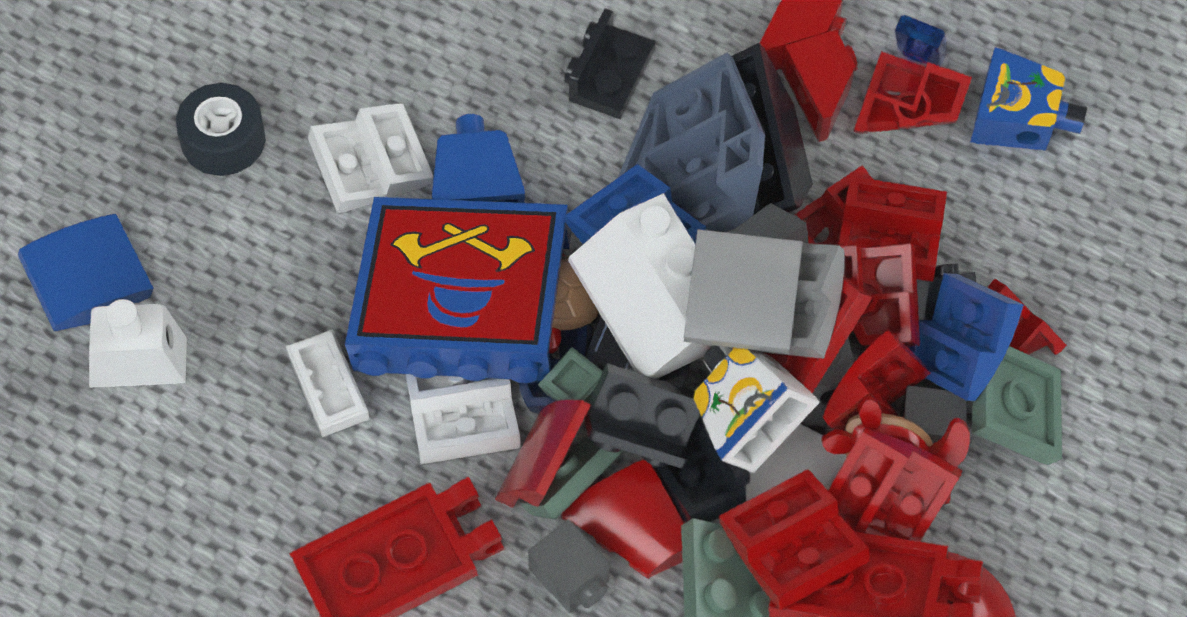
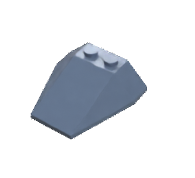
M728 52L652 94L618 176L620 177L636 164H639L671 188L673 203L705 225L706 230L717 232L734 230L753 216L763 170L765 140L764 131L735 61Z

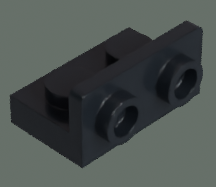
M605 8L598 22L591 21L588 25L582 42L584 49L579 58L575 56L571 58L565 72L564 83L569 84L570 102L621 120L655 51L656 41L613 26L614 11Z
M606 363L589 404L591 406L584 418L588 438L603 450L614 453L624 450L634 453L657 467L672 465L685 468L689 460L685 446L700 414L694 400L695 391Z

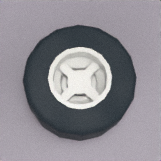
M227 83L204 85L191 92L179 106L175 120L182 153L190 165L201 172L217 176L236 174L252 166L262 154L266 137L260 105L250 92L240 86Z

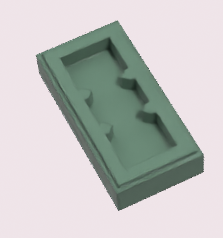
M587 434L571 451H567L538 508L524 500L520 501L521 505L532 516L557 519L607 469L623 450L617 453L603 450L595 445L588 438Z

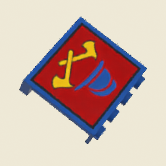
M374 197L345 341L353 372H363L372 376H380L385 373L411 374L418 378L453 376L471 381H480L485 378L512 379L519 383L542 381L551 371L549 347L563 249H570L572 233L565 223L564 217L569 213L568 205Z

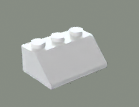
M664 194L619 213L570 255L568 260L636 373L655 379L704 357L706 352L715 346L684 342L695 243Z

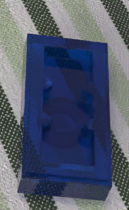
M901 15L894 30L898 50L902 51L901 53L905 57L918 63L927 64L929 62L941 66L947 55L944 30L907 15Z

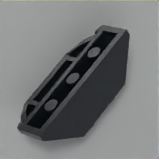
M757 43L732 55L765 134L763 170L753 215L770 203L789 213L801 207L813 183L795 105L764 47Z

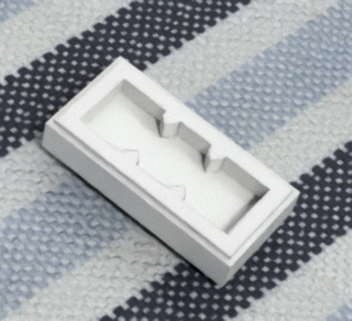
M333 329L286 346L287 355L322 437L370 420L367 407Z

